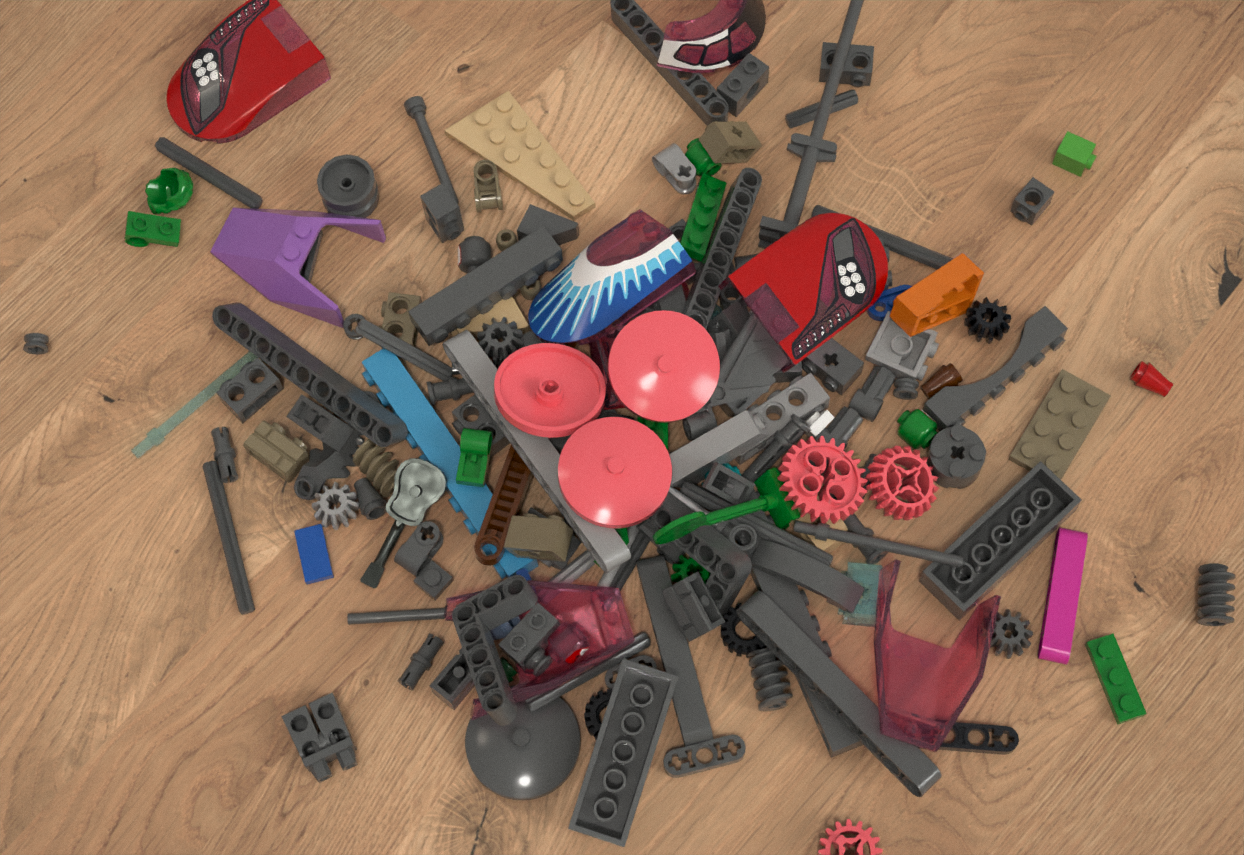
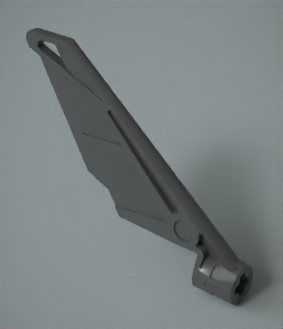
M770 287L722 358L719 379L714 393L701 409L683 419L684 432L689 441L695 440L717 427L711 407L767 393L770 388L772 375L787 364L788 355L779 342L794 332L796 322Z

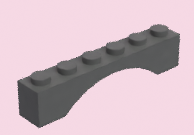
M1044 306L1025 322L1018 349L999 371L973 384L944 387L925 402L923 411L937 422L939 432L954 425H964L966 423L965 419L971 414L973 416L978 415L985 408L986 405L984 403L990 398L996 400L1006 390L1005 386L1011 381L1014 384L1017 383L1026 374L1025 370L1031 365L1033 367L1038 366L1045 359L1046 356L1044 354L1051 349L1053 351L1059 349L1066 341L1064 336L1068 328Z

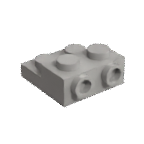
M888 311L866 354L865 360L891 370L897 379L911 378L922 381L928 369V366L924 365L927 357L933 359L939 343L935 342L938 332L928 329L910 337L889 317L891 312Z

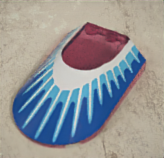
M639 209L592 241L540 290L533 299L529 309V325L533 334L544 343L565 345V343L578 342L579 345L594 342L608 335L695 275L694 263L669 228Z

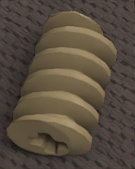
M368 439L356 450L353 456V463L359 467L363 474H366L370 482H373L375 489L380 490L381 496L385 498L391 497L394 492V478L397 471L395 469L399 465V461L394 459L388 462L392 457V453L386 452L382 454L385 447L376 446L374 442Z

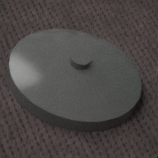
M527 684L510 686L518 713L515 720L509 725H497L480 704L472 714L467 726L465 750L473 773L488 790L507 799L533 800L552 793L569 778L579 758L581 739L578 723L572 710L563 699L558 697L535 711H530L527 708L524 697L541 688L539 686Z

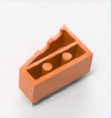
M962 253L899 294L893 301L889 317L912 337L966 314L967 309L971 308L984 272Z

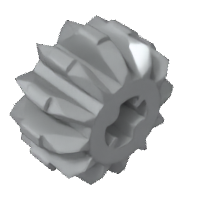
M334 482L332 489L323 485L324 493H315L317 502L312 503V508L316 511L314 514L317 521L322 520L321 524L325 528L332 524L333 529L338 530L339 523H343L345 527H348L347 519L356 520L357 515L354 511L360 508L359 503L356 502V493L350 492V488L346 484L340 488L339 484ZM337 503L341 505L339 508H336Z

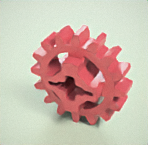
M847 819L844 827L837 821L834 824L835 831L829 828L825 830L828 839L820 838L819 844L824 846L825 849H820L817 852V855H831V844L837 850V855H844L845 848L850 849L856 844L858 846L854 855H864L863 846L866 843L870 855H881L883 849L875 848L880 838H871L870 834L873 828L870 827L864 831L862 829V821H859L856 826H852L851 820ZM852 833L857 836L855 838H845L842 834Z

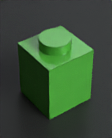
M1067 131L1052 164L1081 177L1085 168L1091 169L1097 155L1093 154L1096 144Z

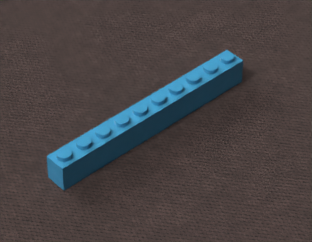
M384 348L362 361L365 370L361 373L369 387L373 385L378 390L376 396L383 407L389 406L393 414L406 424L408 430L406 441L412 449L418 448L422 454L419 456V459L431 462L444 472L447 479L446 491L451 497L448 499L451 507L456 513L461 511L466 518L463 523L471 535L476 533L478 536L493 494L486 484L484 487L456 483L460 446L398 357ZM486 544L481 548V551L484 555L489 556L493 555L497 548L492 544ZM506 549L501 560L493 565L501 579L514 576L517 571L524 568L529 573L539 566L537 559L518 558Z

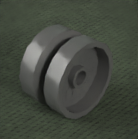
M346 154L332 158L320 169L317 178L318 191L328 213L362 218L372 214L378 205L380 196L373 169L367 161L359 156Z

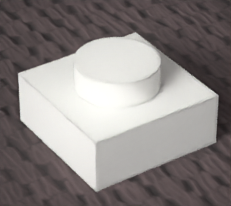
M816 410L805 420V423L811 428V431L805 434L808 437H816L835 417L828 410L821 411L820 413Z

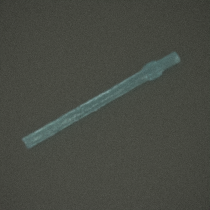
M250 351L161 426L150 430L146 434L147 437L135 446L131 452L136 458H139L154 445L157 447L165 440L164 436L216 394L226 380L233 379L240 373L241 368L246 363L253 362L257 356Z

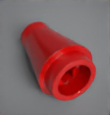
M1141 361L1130 376V380L1135 382V386L1155 392L1163 397L1169 393L1173 386V383L1164 377L1150 362L1146 364Z

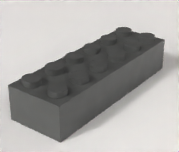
M1040 461L944 551L945 553L963 556L962 568L932 562L922 571L919 582L960 621L1077 510L1082 499Z
M624 658L622 659L568 829L625 847L679 676Z

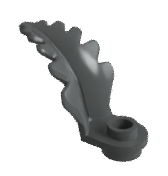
M354 428V431L340 452L322 442L323 450L312 449L309 453V462L302 466L294 483L296 495L301 499L312 500L315 499V493L321 492L326 480L347 478L350 472L346 466H356L353 463L352 455L359 448L358 445H362L365 442L360 437L363 434Z

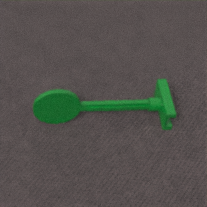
M772 468L754 482L761 495L758 499L713 511L707 515L701 511L685 515L665 525L652 537L655 544H665L689 534L700 526L714 525L761 510L764 512L769 511L777 527L787 529L790 526L789 523L799 519L801 514L798 508L795 510L791 509L794 504L793 500H784L788 495V491H780L779 488L784 482L777 479L780 475L777 468Z

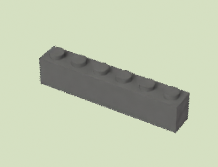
M542 226L409 310L411 322L428 346L433 343H440L455 329L467 326L471 319L477 315L489 312L502 299L507 300L511 298L524 285L529 286L533 284L546 271L555 270L563 261L562 249L547 229Z

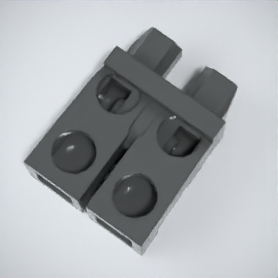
M333 692L309 703L319 726V732L306 705L281 716L305 768L309 772L311 771L319 783L333 776L328 763L338 759L343 771L358 765L354 752L357 748Z

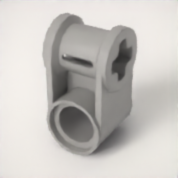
M671 144L652 157L656 170L666 178L675 191L684 195L690 194L695 190L696 168L677 144Z

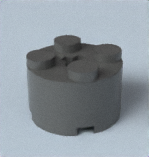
M954 425L953 427L941 430L933 438L927 454V465L933 467L931 473L933 476L938 477L935 483L944 488L963 489L970 486L980 474L985 461L986 449L980 437L963 425Z

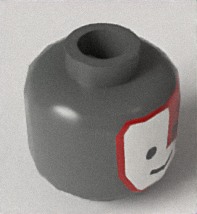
M469 236L458 246V267L464 273L468 274L492 258V247L482 237Z

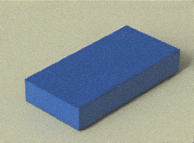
M322 524L295 530L294 533L306 584L334 578Z

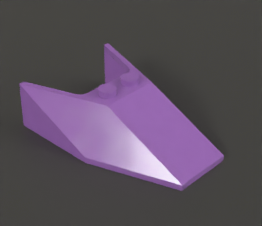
M232 208L210 252L270 302L343 328L344 320L339 307L300 275L301 268L320 230L326 225H335L382 243L385 242L386 237L381 220L318 211Z

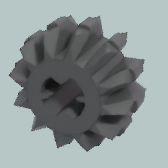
M493 317L491 319L492 325L483 323V331L477 334V338L480 341L478 344L489 358L493 357V362L496 364L500 358L505 360L510 354L523 347V341L521 340L523 337L522 330L517 329L515 321L508 324L505 317L501 319V322H497ZM502 338L503 341L498 342L497 339Z
M1006 609L1003 616L999 612H995L993 615L994 620H987L985 625L988 629L984 631L983 637L990 639L986 644L987 648L997 647L994 653L996 656L1005 651L1006 658L1010 659L1013 652L1017 656H1021L1023 648L1028 649L1031 642L1028 639L1033 636V631L1026 629L1030 624L1029 620L1022 622L1019 620L1022 615L1021 612H1017L1014 617H1011L1010 610ZM1006 630L1012 632L1010 638L1004 636Z

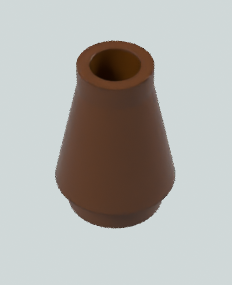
M949 363L947 366L942 365L920 388L924 395L930 399L946 386H959L958 384L963 379L954 365Z

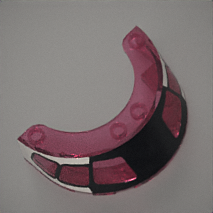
M720 0L713 10L702 17L687 21L670 22L664 32L657 66L692 73L714 72L716 68L725 66L730 68L739 64L748 53L757 48L763 36L766 24L763 0Z

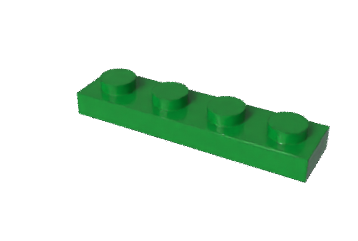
M702 173L679 242L690 258L700 262L705 256L727 184L705 173Z

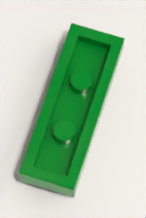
M1114 633L1086 642L1085 647L1117 725L1145 716L1147 714Z

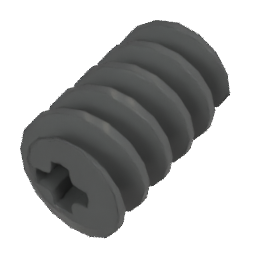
M1210 563L1201 565L1198 568L1199 574H1201L1198 578V583L1201 585L1198 588V594L1201 597L1197 600V604L1201 608L1197 611V616L1200 618L1197 623L1204 626H1224L1225 624L1234 623L1233 617L1226 616V613L1235 611L1233 606L1226 605V602L1235 600V596L1227 594V591L1235 590V585L1227 583V581L1236 578L1235 574L1227 572L1228 566Z
M768 648L750 652L747 655L752 657L749 660V666L755 668L751 671V677L757 679L753 686L756 690H760L756 693V699L762 701L758 705L759 711H774L788 706L786 701L792 698L793 694L784 693L783 691L790 687V682H781V679L788 675V671H779L778 669L784 664L777 660L776 656Z

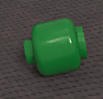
M699 138L692 140L687 145L688 150L685 152V156L695 166L696 176L701 177L702 173L713 176L721 169L722 164L713 162L699 141Z
M916 409L912 412L906 410L897 420V423L900 424L897 430L898 436L913 449L921 447L926 449L931 445L936 434H938L936 431L938 427L937 422L922 409Z

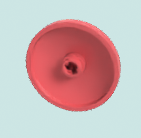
M674 311L648 312L630 321L615 338L608 357L609 381L618 400L636 416L653 422H675L696 413L708 402L714 393L720 374L719 355L710 334L691 317Z
M539 343L523 347L510 354L501 363L496 372L494 399L498 410L510 424L531 435L547 438L572 435L583 425L596 420L604 406L606 385L601 370L587 355L566 345Z
M623 417L596 419L577 429L565 443L558 463V483L566 503L582 519L605 528H626L647 520L665 501L672 479L671 459L662 440L642 423Z

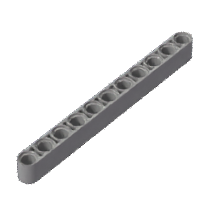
M465 330L443 342V348L450 361L600 568L605 573H608L631 559L627 545L614 528L600 527L587 522L578 516L566 503L558 483L560 454L547 437H539L523 432L510 424L502 416L494 399V380L497 368L472 334Z

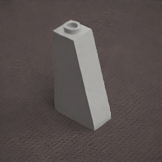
M745 410L670 453L672 465L670 486L681 488L685 481H690L696 485L705 479V474L711 470L714 462L721 465L729 463L768 437L769 434L765 429L767 423L760 413Z

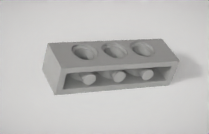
M812 373L804 377L802 375L796 377L790 382L789 387L783 391L776 390L769 395L766 402L760 406L755 404L748 409L763 416L767 423L765 429L769 436L736 457L735 460L739 465L766 449L775 439L774 433L777 430L781 431L791 420L793 413L805 422L816 410L820 413L829 407L830 397ZM799 399L803 404L794 406L789 401ZM776 413L780 416V419L770 420L767 415Z

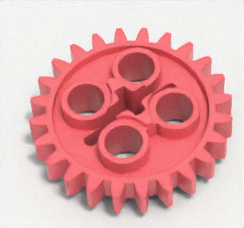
M810 436L806 442L801 439L796 445L793 444L783 456L782 460L784 462L778 467L782 473L777 479L785 483L779 489L780 491H788V495L784 500H793L792 510L802 509L800 517H804L808 513L810 514L811 522L820 517L821 523L825 524L830 518L831 522L836 524L840 518L844 521L850 514L853 515L858 510L857 507L864 502L862 497L867 493V490L863 487L868 480L860 476L866 470L857 468L861 460H853L851 458L853 450L847 453L843 451L845 443L837 447L835 446L834 438L826 443L824 436H820L817 442L813 436ZM826 459H828V461H829L827 469H826V466H827V465H826ZM809 460L813 461L816 466L811 465ZM835 469L839 470L842 475H839ZM803 484L807 485L811 491H808ZM829 493L833 494L837 500L833 499Z

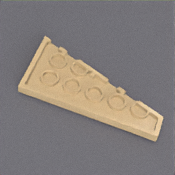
M509 91L444 130L447 137L457 140L463 144L465 149L475 152L484 160L492 161L498 171L513 181L520 182L527 187L528 191L534 195L538 194L547 200L549 205L573 221L596 207L594 200Z

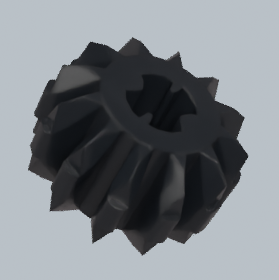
M987 297L983 299L982 303L976 300L973 302L972 308L969 307L966 311L968 318L965 319L964 325L969 327V336L977 334V342H980L982 338H986L988 344L992 343L993 338L1000 341L1003 338V333L1006 334L1009 331L1010 326L1008 323L1011 321V315L1006 314L1007 305L998 306V299L994 300L993 303H990Z

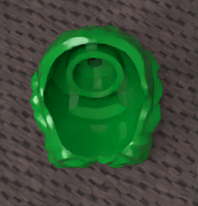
M178 168L162 169L161 174L157 178L149 180L146 184L147 204L153 214H167L171 211L182 209L189 203L193 194L194 184L189 173Z

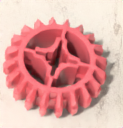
M900 445L890 449L887 448L882 453L876 455L873 463L867 467L870 473L865 477V479L871 482L865 489L873 493L869 500H876L878 502L875 509L880 510L884 508V516L893 515L894 520L903 518L906 521L914 517H920L924 512L928 511L931 508L930 504L937 499L933 493L939 489V487L933 484L938 479L937 476H933L931 473L933 467L926 464L928 457L920 458V450L911 451L910 446L901 448ZM900 465L905 466L908 470H904ZM895 496H900L903 500L907 499L909 503L902 502Z

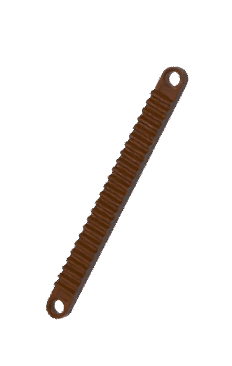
M581 340L564 343L549 341L548 343L566 345L578 350ZM512 445L510 446L474 546L476 559L483 565H494L503 557L505 551L504 543L512 516H518L526 490L529 487V481L532 479V472ZM486 544H492L497 548V551L491 556H486L482 554L481 548Z

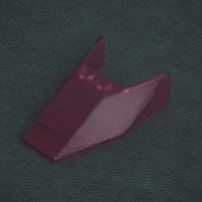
M895 559L879 571L874 653L880 734L932 752H937L983 678L1001 596L994 595L977 605L950 648H944L898 632L892 627L890 604L901 561Z
M527 581L537 594V603L543 606L560 622L563 631L545 649V655H551L553 662L543 674L535 677L532 669L524 671L515 663L519 676V683L511 688L515 703L559 688L635 641L619 588ZM482 591L446 598L445 621H453L452 612L459 603ZM529 611L519 615L520 620H522ZM589 646V649L573 664L565 662L576 650ZM479 698L473 699L470 714L471 720L487 715L481 706Z

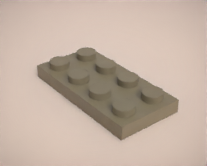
M1062 369L1012 451L1009 460L1028 471H1031L1041 461L1061 480L1111 395Z

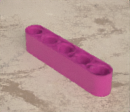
M1058 528L1039 642L1038 659L1068 664L1088 533Z

